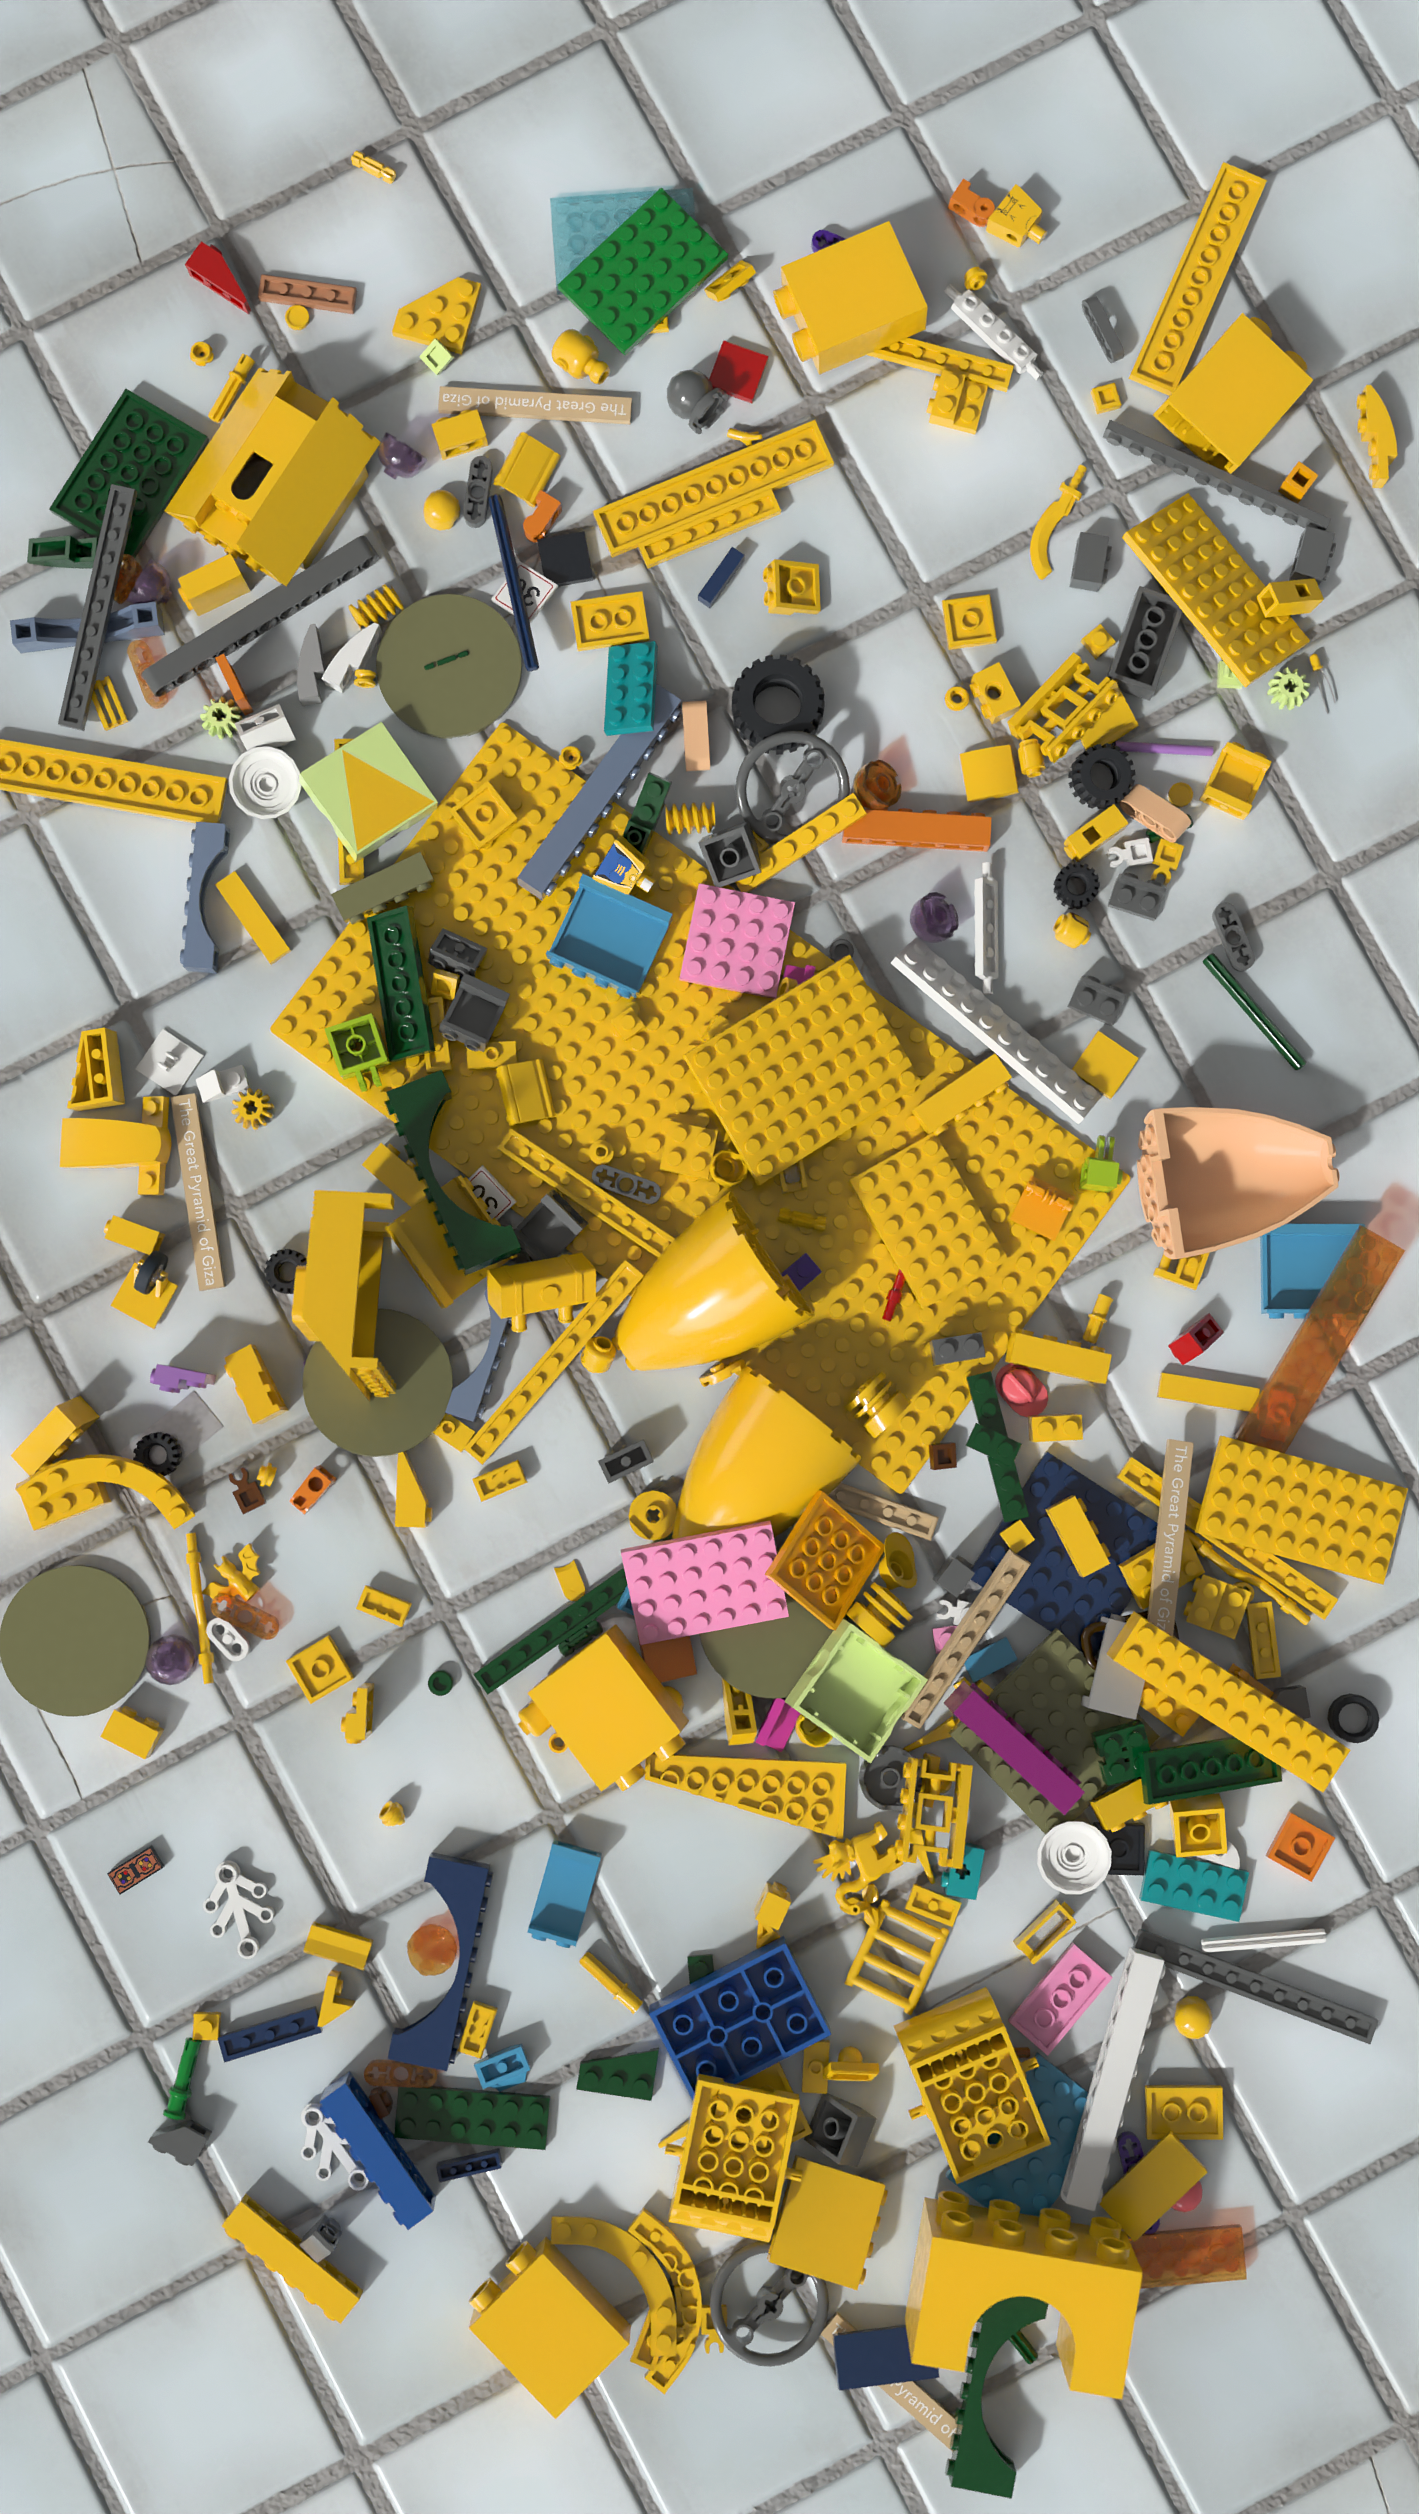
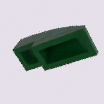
M71 535L29 538L27 562L29 564L50 567L92 569L99 539H75Z

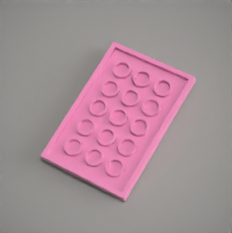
M771 1521L621 1549L640 1645L789 1617L784 1590L764 1575L777 1555Z

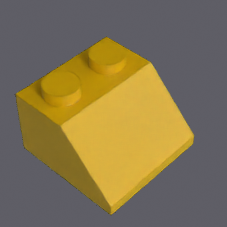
M1219 1793L1169 1801L1176 1857L1227 1853L1225 1810Z

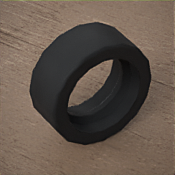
M1349 1693L1339 1696L1332 1702L1328 1710L1327 1719L1331 1730L1336 1736L1347 1742L1361 1743L1374 1736L1379 1727L1380 1718L1377 1708L1370 1700L1363 1696ZM1352 1703L1362 1706L1368 1716L1365 1728L1357 1733H1348L1341 1727L1339 1722V1714L1342 1708Z

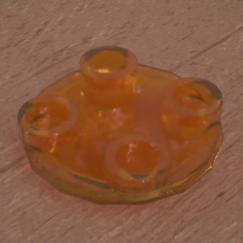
M429 1924L420 1927L413 1933L407 1943L409 1960L414 1968L423 1976H435L444 1973L452 1966L456 1959L457 1945L455 1938L449 1930L441 1925Z

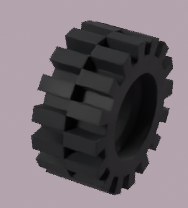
M1081 862L1068 864L1061 869L1053 885L1055 887L1053 891L1057 894L1056 899L1057 901H1062L1061 905H1068V909H1073L1074 907L1081 909L1083 906H1088L1099 892L1098 874L1095 875V870L1093 868L1089 869L1086 863L1084 865H1080ZM1073 877L1081 878L1086 885L1085 891L1079 895L1071 893L1067 887L1069 879Z
M278 1250L265 1263L267 1264V1267L264 1268V1273H266L265 1279L275 1291L284 1294H294L295 1278L291 1281L282 1280L279 1276V1268L286 1262H292L296 1267L306 1266L307 1258L295 1250Z
M151 1433L142 1437V1440L137 1442V1448L133 1451L135 1453L133 1460L142 1463L143 1466L157 1474L160 1473L166 1476L177 1469L176 1467L180 1465L181 1461L179 1459L182 1457V1452L180 1453L179 1449L181 1446L180 1444L177 1445L175 1437H170L168 1433ZM155 1445L162 1446L167 1453L166 1460L160 1465L152 1463L149 1459V1450Z

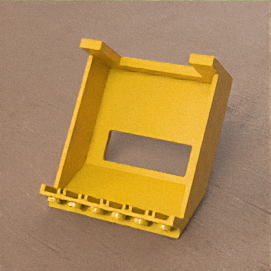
M315 1190L313 1192L315 1194L313 1196L314 1201L312 1202L314 1204L312 1207L314 1211L311 1212L313 1216L310 1221L307 1265L297 1266L295 1272L292 1321L309 1341L322 1342L369 1402L371 1393H374L376 1397H389V1394H396L397 1384L394 1383V1380L385 1371L382 1363L378 1362L379 1359L374 1358L383 1241L384 1237L391 1238L384 1227L390 1222L364 1221L365 1208L394 1210L395 1200L392 1194Z

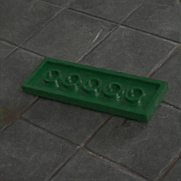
M406 905L367 917L389 1061L397 1062L436 1051L413 907Z
M1234 1736L1138 1752L1144 1804L1147 1805L1282 1782L1280 1765Z
M399 2084L394 2138L546 2150L550 2096Z

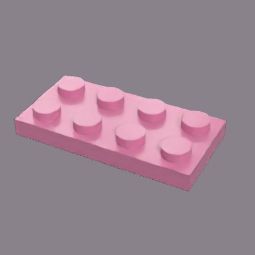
M1072 1942L1008 2021L1048 2056L1113 1977Z

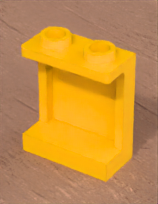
M1227 742L1221 750L1199 801L1244 820L1253 806L1251 804L1272 761L1268 760L1262 753H1252L1246 750L1240 743Z

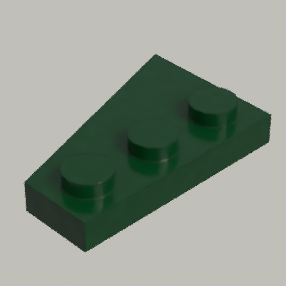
M659 2048L638 2053L631 2052L627 2053V2055L616 2057L609 2056L581 2061L576 2090L651 2101Z

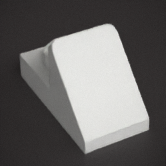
M243 1065L219 1072L214 1069L196 1079L202 1103L247 1091V1088H250Z

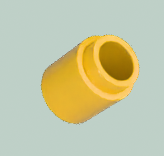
M1027 739L1019 743L1018 756L1021 772L1030 778L1041 775L1042 771L1046 769L1044 756L1040 748L1041 744H1039L1037 739Z

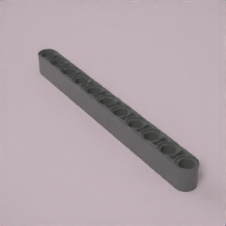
M366 536L355 538L294 576L287 587L281 584L152 664L143 671V679L156 697L167 694L217 663L215 657L222 654L228 656L365 571L378 561V554Z

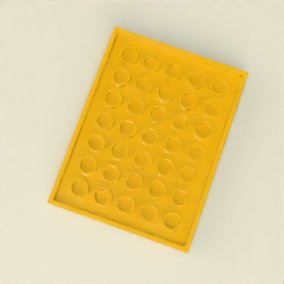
M850 954L682 1055L757 1185L763 1184L922 1084Z

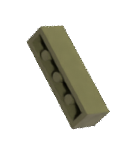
M421 852L331 895L343 920L346 923L351 922L353 925L364 920V915L371 911L376 914L387 909L386 904L394 900L397 904L408 899V894L415 890L421 893L431 888L430 883L434 882V879Z

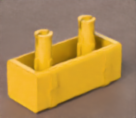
M582 1253L564 1254L560 1257L487 1270L488 1302L501 1319L511 1317V1330L514 1332H524L527 1330L526 1314L558 1308L559 1322L571 1323L574 1320L573 1305L596 1301V1269Z

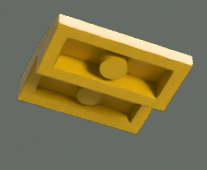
M1011 745L983 748L960 754L968 802L971 803L991 797L997 799L1019 793Z

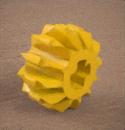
M247 1088V1096L239 1092L240 1102L237 1100L232 1101L234 1105L238 1106V1108L231 1110L233 1115H238L235 1122L238 1124L243 1122V1128L245 1129L252 1125L254 1130H258V1122L266 1126L267 1122L264 1118H273V1114L267 1112V1110L273 1109L274 1105L267 1103L270 1100V1096L268 1094L262 1096L263 1091L261 1089H257L254 1093L251 1088ZM250 1105L258 1108L256 1113L252 1111V1115L248 1110Z

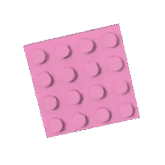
M699 884L680 980L776 999L795 902Z

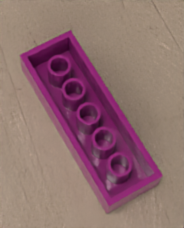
M963 1680L944 1702L946 1707L1065 1815L1085 1793L1079 1787L1082 1782L1048 1750L1043 1752L1045 1748L1029 1733L1024 1736L1027 1731L1009 1716L1005 1719L1008 1714L992 1699L987 1702L989 1697L977 1685L972 1683L969 1686Z

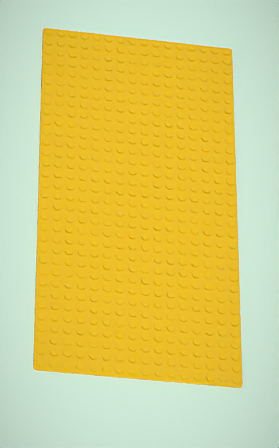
M500 723L439 803L437 809L433 811L395 862L398 863L421 852L434 879V882L430 883L432 887L421 893L415 890L408 894V899L396 904L394 900L386 904L387 909L374 914L371 911L364 915V920L352 925L349 922L272 1024L271 1032L396 1123L397 1120L394 1114L389 1115L384 1101H387L386 1092L430 1075L426 1071L425 1055L390 1062V1065L378 1068L377 1070L382 1082V1086L376 1087L371 1071L363 1073L367 1083V1091L362 1092L356 1076L345 1080L340 1076L325 1032V1028L372 1013L377 1020L388 1054L367 917L406 905L413 907L427 998L439 997L431 994L433 973L436 968L429 964L428 960L430 949L443 928L486 947L487 953L476 971L475 978L510 994L507 1005L489 1042L516 1041L517 1063L538 1059L543 1060L556 1117L509 1126V1123L506 1122L507 1114L499 1080H496V1068L468 1069L467 1048L465 1044L458 1040H448L452 1071H446L443 1074L450 1087L452 1099L445 1102L436 1118L430 1136L429 1149L469 1178L483 1165L517 1201L510 1208L524 1219L541 1202L540 1200L554 1189L589 1223L565 1249L572 1254L582 1253L595 1267L596 1271L607 1280L625 1260L645 1276L658 1257L500 1152L497 1147L510 1129H513L594 1185L592 1172L599 1165L594 1163L589 1156L590 1146L598 1140L609 1142L613 1147L614 1155L612 1160L605 1165L657 1183L661 1190V1197L654 1204H645L603 1188L600 1189L675 1239L703 1212L732 1191L759 1231L755 1236L780 1273L784 1272L805 1253L809 1255L822 1273L800 1291L815 1314L814 1317L772 1340L738 1355L717 1361L727 1365L743 1358L746 1366L752 1368L755 1374L764 1376L775 1385L774 1389L776 1391L779 1389L783 1390L833 1431V1437H839L853 1449L852 1452H856L862 1458L859 1462L860 1466L891 1489L902 1494L928 1460L929 1444H937L942 1441L971 1401L966 1377L989 1371L992 1372L1008 1349L1011 1333H1019V1329L1024 1328L1130 1182V1176L1123 1171L1121 1184H1117V1188L1109 1193L1079 1189L1082 1164L1087 1157L1095 1158L1096 1151L1011 1089L1006 1088L999 1094L995 1091L987 1096L989 1100L978 1108L973 1105L967 1109L969 1114L960 1121L956 1122L953 1119L948 1122L947 1126L949 1128L937 1135L1009 1260L924 1309L921 1308L905 1280L901 1292L903 1296L900 1304L896 1306L891 1322L883 1320L882 1316L888 1302L886 1297L888 1291L892 1290L899 1268L850 1185L849 1180L928 1136L913 1115V1109L977 1065L870 987L872 995L922 1084L802 1158L807 1189L782 1194L779 1174L763 1184L757 1185L750 1171H748L746 1179L740 1184L724 1187L715 1182L711 1173H709V1178L706 1180L660 1170L670 1121L717 1130L718 1135L713 1156L719 1151L727 1149L738 1152L682 1055L705 1042L701 1038L712 1017L720 1015L736 1023L774 999L680 980L698 885H715L708 869L655 831L643 856L650 862L644 873L656 881L648 893L635 886L629 895L672 913L673 920L637 998L632 996L630 999L624 998L616 993L617 989L610 986L607 989L596 985L594 983L595 980L588 976L583 979L572 974V969L563 966L560 969L549 963L550 959H547L546 952L547 950L550 951L579 888L582 874L591 878L594 876L614 841L620 835L623 836L632 814L617 803H612L613 809L606 819L602 817L599 821L598 831L592 838L588 837L586 839L583 852L579 857H573L570 862L571 868L564 877L560 875L555 882L557 887L551 896L546 895L543 900H540L518 885L517 877L586 781L571 770L566 769L559 761L508 724ZM489 781L518 818V822L483 849L479 850L449 810L485 782ZM725 885V886L720 887V888L735 890V889L732 888L730 885ZM789 930L779 985L783 980L786 965L805 968L806 965L815 966V975L835 962L792 930ZM443 998L446 1016L453 1000ZM629 1007H632L645 1025V1029L625 1042L611 1020ZM357 1042L356 1048H354L353 1051H360L363 1045H361L360 1042ZM604 1148L597 1150V1155L600 1157L606 1154ZM795 1163L784 1170L786 1181L798 1179ZM607 1170L597 1173L600 1183H603L604 1180H609L613 1182L610 1187L615 1188L616 1179L620 1174L615 1173V1178L607 1175ZM1031 1175L1076 1197L1071 1211L1068 1212L1055 1241L1010 1220ZM623 1178L619 1183V1187L622 1191L628 1192L633 1189L634 1182L630 1178ZM638 1181L637 1191L633 1195L639 1196L640 1191L646 1194V1199L650 1200L651 1196L656 1197L657 1193L654 1192V1187L650 1186L648 1190L641 1188L643 1183ZM781 1208L790 1209L791 1212L795 1210L812 1214L816 1218L817 1216L825 1217L827 1219L824 1231L815 1230L814 1227L807 1228L794 1225L790 1221L788 1223L778 1220L779 1211ZM640 1281V1282L637 1284V1286L631 1291V1293L629 1294V1296H631V1297L633 1296V1294L635 1293V1291H636V1289L638 1288V1286H639V1284L641 1283V1281ZM982 1333L986 1357L933 1366L929 1341ZM740 1370L735 1372V1374L737 1375L741 1373ZM882 1371L886 1377L879 1385L883 1387L891 1380L893 1384L887 1393L891 1396L901 1390L911 1403L880 1435L874 1438L863 1427L869 1416L864 1414L860 1418L855 1419L853 1416L861 1408L857 1405L848 1412L845 1406L848 1404L852 1394L866 1380L878 1375Z

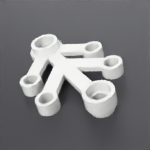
M224 1861L216 1868L215 1878L217 1884L210 1897L204 1901L203 1909L209 1914L216 1912L220 1906L219 1899L227 1888L229 1899L218 1920L211 1926L210 1933L215 1938L222 1937L226 1933V1925L234 1913L241 1937V1942L237 1948L238 1953L242 1958L250 1959L258 1953L259 1942L251 1935L244 1910L259 1917V1920L263 1923L270 1922L275 1916V1911L270 1906L262 1907L240 1895L237 1885L251 1891L252 1895L258 1899L267 1894L268 1887L264 1882L256 1883L241 1875L240 1867L235 1862ZM225 1869L232 1871V1877L225 1876ZM256 1886L263 1887V1894L256 1892ZM208 1901L215 1903V1909L208 1908ZM264 1910L270 1912L271 1917L269 1919L263 1917L262 1913ZM216 1925L221 1926L222 1933H216L214 1927ZM247 1942L252 1943L254 1949L251 1951L247 1950L245 1944Z
M309 2103L301 2113L302 2123L307 2127L305 2145L301 2150L302 2158L309 2161L316 2156L317 2147L314 2144L318 2130L324 2139L320 2165L316 2171L317 2178L320 2181H326L330 2178L332 2174L330 2163L333 2151L350 2174L348 2178L349 2186L357 2191L364 2189L369 2182L363 2171L365 2168L358 2167L342 2144L349 2145L346 2139L341 2140L337 2133L332 2131L327 2123H335L331 2118L327 2119L323 2115L319 2107L321 2104ZM310 2112H317L319 2118L312 2119L310 2117ZM311 2148L313 2150V2155H306L305 2149ZM320 2169H327L329 2174L322 2176ZM357 2173L363 2174L364 2180H356L355 2175Z

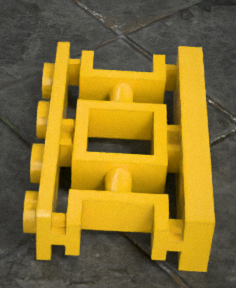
M1073 652L1008 720L1012 736L1018 740L1021 738L1023 741L1027 740L1032 734L1045 741L1040 746L1042 754L1049 756L1050 761L1056 763L1059 758L1067 754L1069 748L1076 740H1080L1085 731L1100 719L1102 713L1117 701L1120 695L1117 682L1113 679L1110 680L1106 676L1097 685L1088 679L1087 676L1091 673L1089 665L1087 663L1083 664L1081 657ZM1074 681L1080 685L1076 692L1068 688ZM1088 692L1096 696L1090 703L1083 698ZM1065 699L1078 706L1066 720L1054 713ZM1041 716L1048 720L1042 727L1035 723ZM1056 726L1063 731L1057 738L1050 733Z
M908 1757V1762H905L903 1766V1777L906 1778L905 1788L901 1789L900 1794L903 1812L899 1814L897 1827L901 1830L900 1840L895 1842V1855H898V1860L901 1862L916 1863L918 1850L939 1853L938 1865L962 1869L973 1765L949 1762L948 1774L926 1772V1759ZM917 1776L931 1778L930 1793H915ZM956 1778L954 1801L952 1796L940 1795L941 1780L955 1781ZM923 1798L945 1801L942 1826L921 1824ZM911 1824L914 1829L926 1830L924 1845L910 1843ZM936 1831L950 1833L949 1850L945 1847L934 1846Z

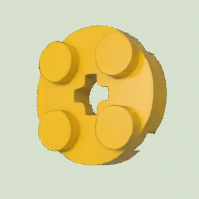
M655 1490L643 1492L630 1505V1526L643 1539H663L673 1531L677 1506L673 1499L664 1492ZM649 1509L652 1511L658 1509L660 1511L658 1514L660 1520L657 1522L655 1520L648 1521L649 1514L647 1511Z

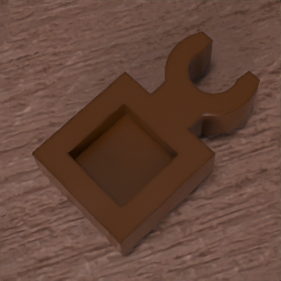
M245 1467L241 1468L243 1473L241 1480H237L234 1473L229 1474L230 1482L238 1487V1490L232 1493L243 1515L267 1503L257 1481L249 1483V1471Z

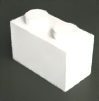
M280 704L234 723L247 751L254 747L269 746L277 748L295 740Z

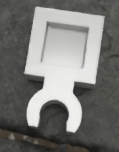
M1149 838L1127 841L1123 843L1124 849L1112 847L1107 851L1108 855L1116 854L1118 856V860L1112 861L1110 867H1118L1124 861L1127 862L1128 868L1153 862Z
M957 1599L956 1606H952L947 1600H939V1604L947 1606V1612L945 1614L937 1613L936 1616L940 1619L954 1617L952 1624L959 1625L973 1603Z

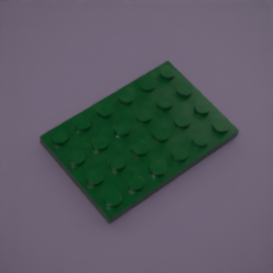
M125 388L49 510L93 538L99 539L111 484L135 489L138 493L124 551V556L134 561L163 515L164 510L208 444L209 438Z

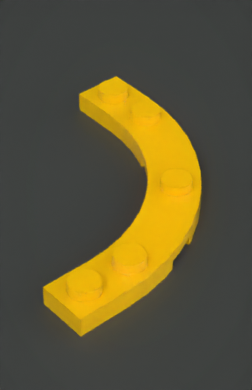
M95 1454L71 1460L64 1459L36 1472L16 1485L15 1488L31 1509L52 1494L66 1487L85 1482H111L129 1487L148 1498L160 1510L174 1530L195 1517L194 1510L182 1494L163 1475L157 1474L143 1466L140 1462L114 1455Z
M643 2207L628 2227V2232L647 2246L662 2262L671 2276L676 2297V2356H659L654 2372L648 2370L644 2376L649 2383L665 2394L680 2375L694 2351L701 2326L702 2295L695 2266L682 2242L664 2223Z
M552 2216L551 2244L595 2247L615 2256L631 2270L642 2286L649 2305L651 2316V2356H676L677 2322L674 2298L665 2273L650 2250L628 2231L607 2221L581 2216Z

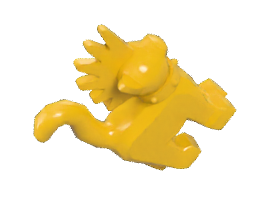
M880 1821L875 1822L874 1829L867 1833L859 1834L851 1839L846 1838L844 1842L838 1840L831 1841L828 1845L829 1854L813 1860L814 1864L822 1863L816 1868L817 1872L826 1869L822 1875L823 1879L832 1873L831 1881L835 1880L838 1873H840L842 1879H844L845 1871L848 1875H851L850 1861H856L860 1872L859 1878L854 1881L844 1882L836 1889L835 1898L837 1903L843 1907H849V1902L845 1898L847 1892H858L866 1888L869 1883L877 1880L882 1874L890 1873L903 1865V1862L898 1860V1855H895V1846L893 1844L887 1847V1851L884 1854L879 1855L875 1845L888 1835Z

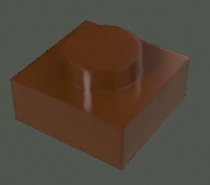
M956 1443L929 1444L930 1469L957 1468Z
M381 2085L372 2089L369 2099L379 2118L382 2119L390 2114L393 2100L387 2090L384 2091Z

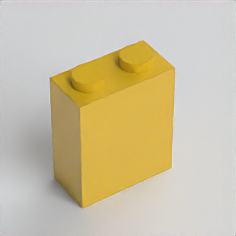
M231 553L178 578L181 585L178 591L184 603H186L189 611L194 609L198 617L251 592Z

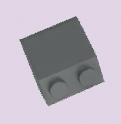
M749 821L705 836L698 842L715 887H722L762 872L757 843Z
M829 2093L822 2094L810 2123L812 2133L805 2136L804 2140L837 2164L858 2167L877 2118L857 2105Z

